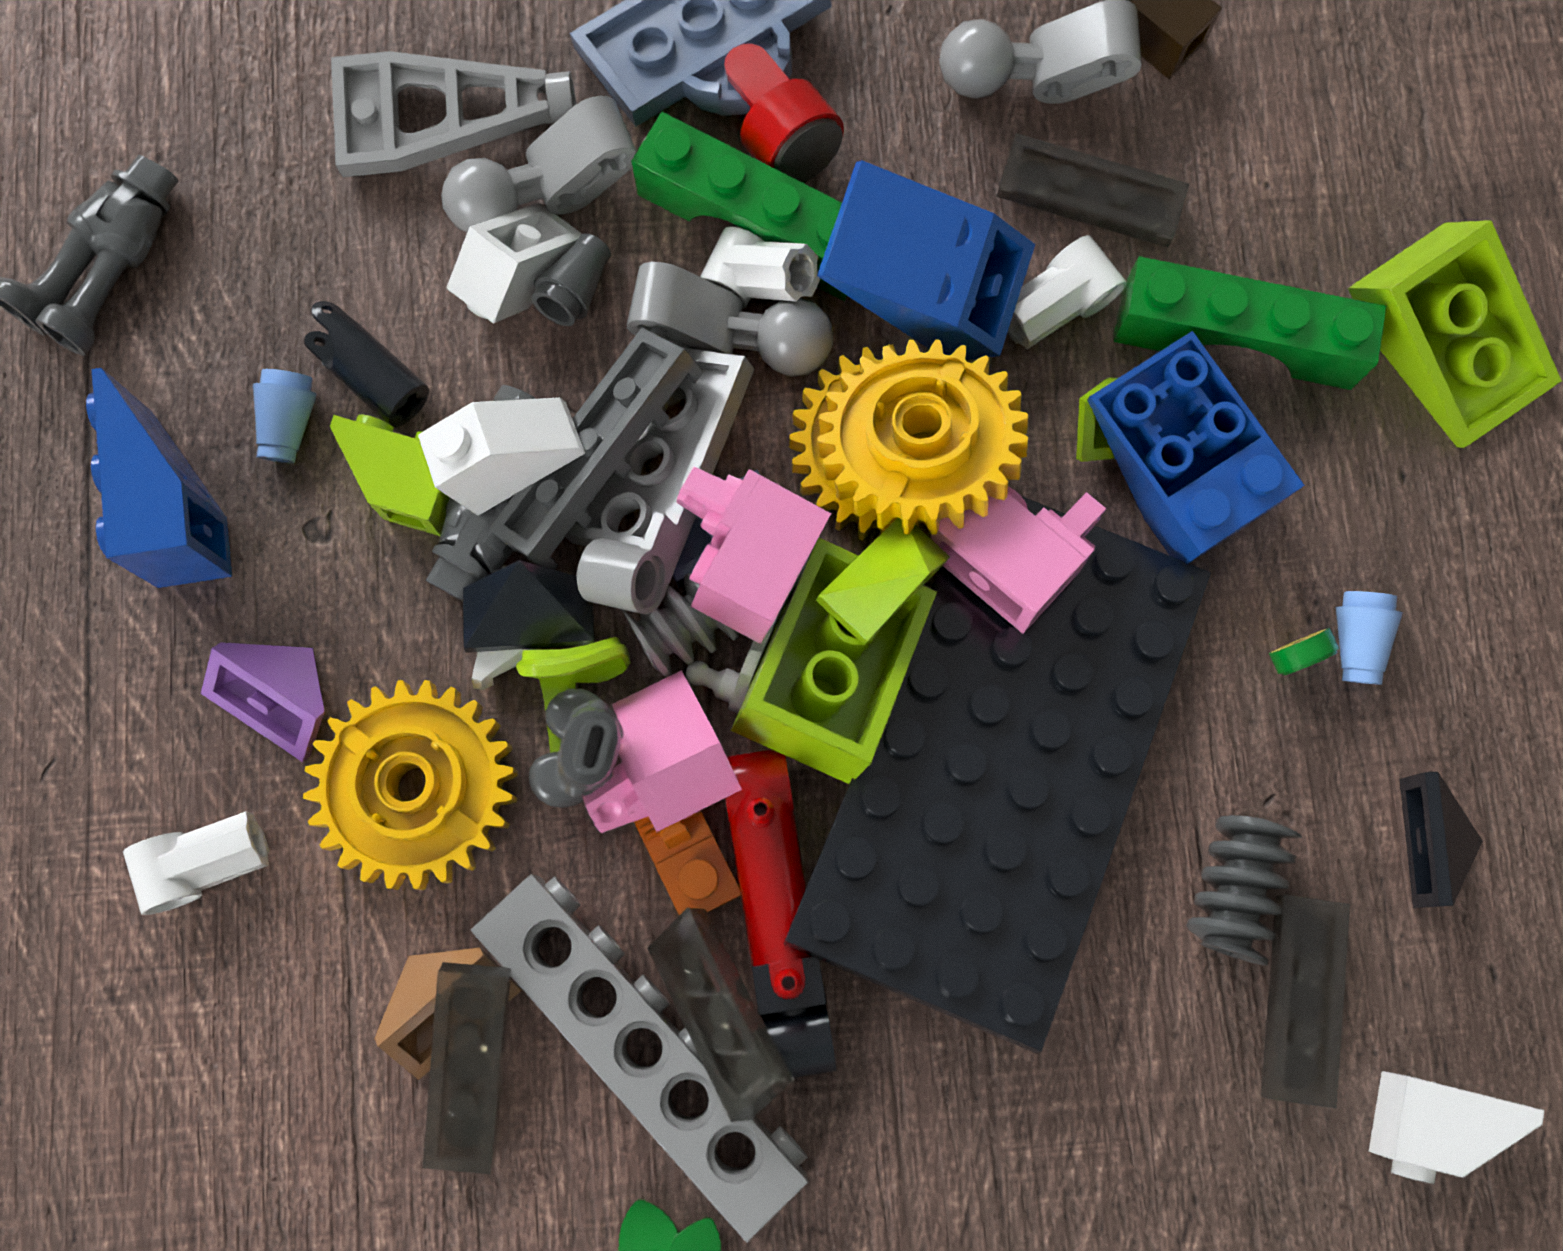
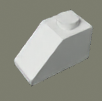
M541 203L470 226L446 289L463 300L471 312L479 317L488 319L494 324L524 311L532 305V295L536 291L534 287L536 278L568 251L582 233L556 214L549 212Z
M560 397L472 402L418 435L435 487L478 516L585 454L568 406Z
M1382 1071L1369 1152L1392 1159L1391 1173L1414 1180L1435 1184L1436 1171L1463 1178L1541 1126L1544 1110Z

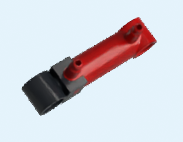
M772 749L727 756L742 789L726 797L725 800L770 1082L835 1072L837 1068L819 959L783 944L806 890L786 757Z

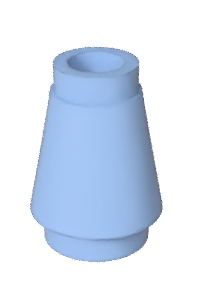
M278 369L261 370L260 383L253 384L256 444L258 445L257 458L282 463H295L296 452L299 450L317 396L316 393L311 392L312 377Z
M1363 591L1344 592L1342 606L1336 607L1341 668H1343L1342 681L1382 685L1383 672L1386 671L1403 612L1396 611L1398 596Z

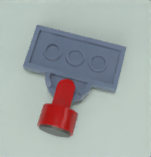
M624 0L570 33L576 52L635 127L684 97L688 98L700 109L722 116L747 114L740 133L741 142L753 158L802 183L812 179L824 170L833 160L841 146L844 135V123L839 115L809 81L805 79H789L792 74L790 32L831 8V0Z

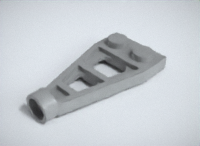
M392 51L331 57L335 163L342 177L404 171L543 123H555L576 105L574 83L570 71L546 74L545 70ZM409 86L437 89L446 96L447 115L436 126L415 133L402 132L399 129L398 93ZM468 87L501 88L505 91L506 108L503 112L493 116L466 120L463 117L462 91ZM538 93L546 94L547 100L539 101L537 98Z

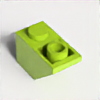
M359 414L356 421L334 415L330 428L367 502L383 520L441 536L444 520L447 516L446 504L450 497L434 485L418 436L422 432H417L415 438L394 433L393 426L369 415Z

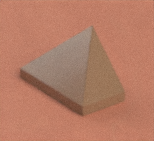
M481 948L408 956L374 1039L381 1050L416 1079L420 1080L522 990L516 981Z

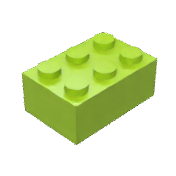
M818 538L791 589L730 731L850 785L852 778L856 779L872 762L937 592L922 586L864 646L816 601L818 595L858 555L822 538Z

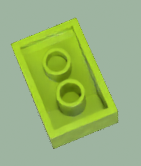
M1492 220L1444 223L1348 288L1352 299L1386 306L1380 351L1456 447H1467L1562 382Z

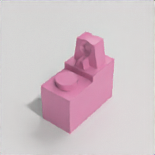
M693 467L679 491L677 504L703 519L700 527L710 533L713 538L711 543L704 549L689 578L691 581L699 584L691 607L761 644L831 513L750 469L743 480L728 475L725 481Z
M1008 486V495L1005 500L988 496L987 516L982 517L971 509L965 510L964 528L961 529L956 527L949 518H943L940 521L937 534L931 535L930 538L950 556L943 566L1024 634L1079 574L1095 550L1096 546L1086 539L1085 536L1099 522L1107 508L1086 492L1062 518L1050 509L1048 511L1044 507L1035 516L1028 510L1027 504L1020 494Z
M682 670L612 704L623 729V738L621 739L619 751L622 763L614 767L612 771L613 776L606 785L589 795L582 796L591 819L600 833L649 816L656 832L742 790L720 741Z

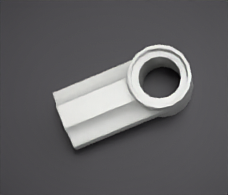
M726 227L723 230L700 276L740 297L743 301L742 309L748 305L751 298L796 302L803 296L812 297L820 280L817 276L818 256L807 244L765 242L752 232L738 227Z
M1090 235L1083 236L1057 254L1049 263L1045 272L1022 286L1007 333L1015 343H1019L1026 349H1029L1078 315H1081L1082 318H1087L1102 310L1117 298L1127 286V282Z
M250 812L237 814L186 834L173 832L148 838L127 847L123 851L142 915L157 914L186 905L199 899L202 896L201 891L269 866V848L264 832L258 825L254 814Z

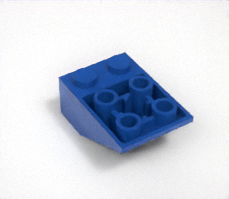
M861 160L855 164L817 276L928 349H930L935 340H940L943 354L951 355L959 346L965 345L966 360L979 359L985 355L995 357L1001 354L1035 243L995 213Z
M1193 331L1087 399L1144 520L1168 554L1184 561L1186 564H1190L1305 486Z
M91 369L93 393L87 396L86 409L89 421L97 435L98 454L93 455L91 459V472L95 486L101 492L103 517H99L96 521V536L101 551L106 555L107 559L157 588L232 577L227 517L154 413L104 369Z

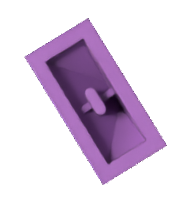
M223 642L214 646L211 650L200 694L301 762L309 758L324 715L313 648Z

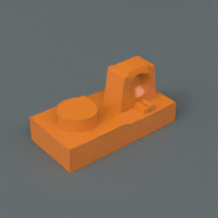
M701 810L656 832L649 816L634 821L683 925L741 896L740 888Z

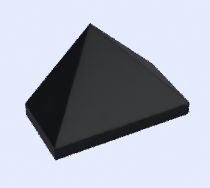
M518 560L463 588L464 650L466 653L577 646L595 643L593 602L586 601L581 596L577 586V576Z
M1423 772L1401 778L1399 780L1413 908L1453 906L1483 841L1439 772Z

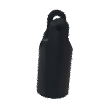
M320 301L313 304L311 314L328 331V334L321 331H312L306 334L304 344L307 349L383 421L393 426V428L406 424L416 416L428 399L429 387L340 307L328 301ZM322 310H329L331 313H325ZM314 342H321L324 346H318Z

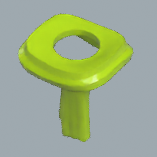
M612 637L568 649L523 650L522 658L516 663V667L520 675L539 680L546 711L549 702L558 693L568 689H576V683H599L622 674L630 664V655L628 648L621 644L619 638ZM547 726L550 753L558 752L562 740L556 737Z

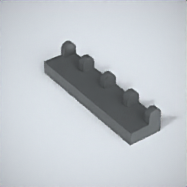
M641 328L572 419L585 454L516 493L488 530L502 542L525 556L533 564L556 570L559 565L550 557L575 523L586 530L593 518L585 512V509L613 473L623 479L631 470V467L623 460L650 423L659 428L665 425L669 416L662 407L684 378L692 383H696L703 374L701 368L684 348Z

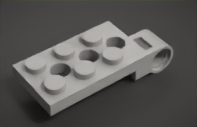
M684 348L701 368L703 374L696 383H692L684 378L662 407L665 412L668 407L676 405L682 399H686L684 409L679 415L669 419L662 428L652 423L649 424L623 459L631 467L629 473L624 479L613 473L585 509V512L593 518L586 530L575 523L565 536L572 544L587 546L582 553L577 569L578 590L586 601L640 614L653 612L662 602L696 518L695 514L677 504L679 491L693 467L713 475L754 372V368L745 356ZM663 453V461L659 468L649 475L641 476L644 463ZM636 509H640V517L637 523L628 531L618 532L621 519Z

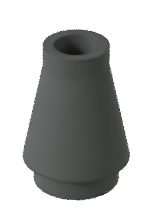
M587 233L580 235L576 243L534 281L536 291L532 295V302L537 310L552 322L562 326H572L577 319L585 318L604 266L611 257L609 247L594 235Z

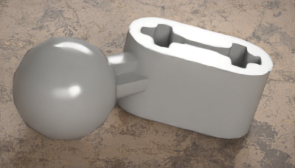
M1127 0L1101 1L1035 29L1030 35V43L1011 42L1010 36L996 23L983 19L964 21L950 32L942 43L939 61L944 81L959 95L975 99L991 96L1005 85L1008 79L1032 80L1033 95L1041 102L1050 104L1069 102L1126 81L1140 71L1142 61L1137 8L1135 4Z
M595 96L573 106L528 147L525 154L528 161L526 165L506 170L503 165L487 158L466 159L452 167L441 192L442 205L447 216L459 230L467 233L470 226L517 211L518 205L543 198L547 210L553 214L572 213L588 205L632 168L631 160L637 152L615 100L609 96Z
M663 262L643 263L639 267L627 320V329L635 336L641 328H644L682 348L733 354L734 348L759 351L762 360L773 370L789 377L808 375L823 365L833 345V326L827 314L813 302L803 298H799L796 302L780 300L765 310L764 314L741 312L743 301L740 297L683 268Z

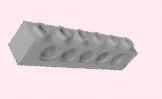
M530 874L471 929V932L747 1243L808 1183L807 1172L800 1166L808 1156L781 1126L771 1134L754 1115V1112L761 1106L760 1102L735 1075L727 1082L718 1075L708 1063L715 1055L714 1051L689 1024L679 1031L662 1011L670 1003L661 991L644 974L634 981L621 967L618 961L625 953L616 941L600 925L591 932L573 913L581 904L571 891L556 876L546 883L540 876ZM558 927L568 934L572 949L565 963L558 967H552L542 959L539 952V944L547 931ZM595 977L607 979L616 990V1005L607 1016L593 1015L586 1009L583 1003L584 988ZM648 1028L659 1036L663 1050L658 1063L651 1066H641L630 1058L627 1052V1040L635 1029ZM686 1079L701 1083L709 1096L708 1108L700 1115L692 1117L679 1113L673 1106L671 1099L672 1089L676 1083ZM729 1132L746 1134L753 1141L756 1149L755 1156L751 1162L737 1168L723 1163L718 1156L716 1147L718 1140L723 1135Z

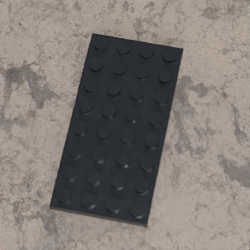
M1021 496L1026 502L1028 510L1035 516L1043 507L1048 511L1050 509L1053 510L1061 518L1065 515L1063 512ZM1094 526L1085 536L1096 547L1079 574L1024 634L944 566L939 569L931 588L937 592L872 762L856 779L852 778L783 943L1034 1053H1040L1043 1050L1211 575L1209 571L1186 564L1182 560L1097 526Z

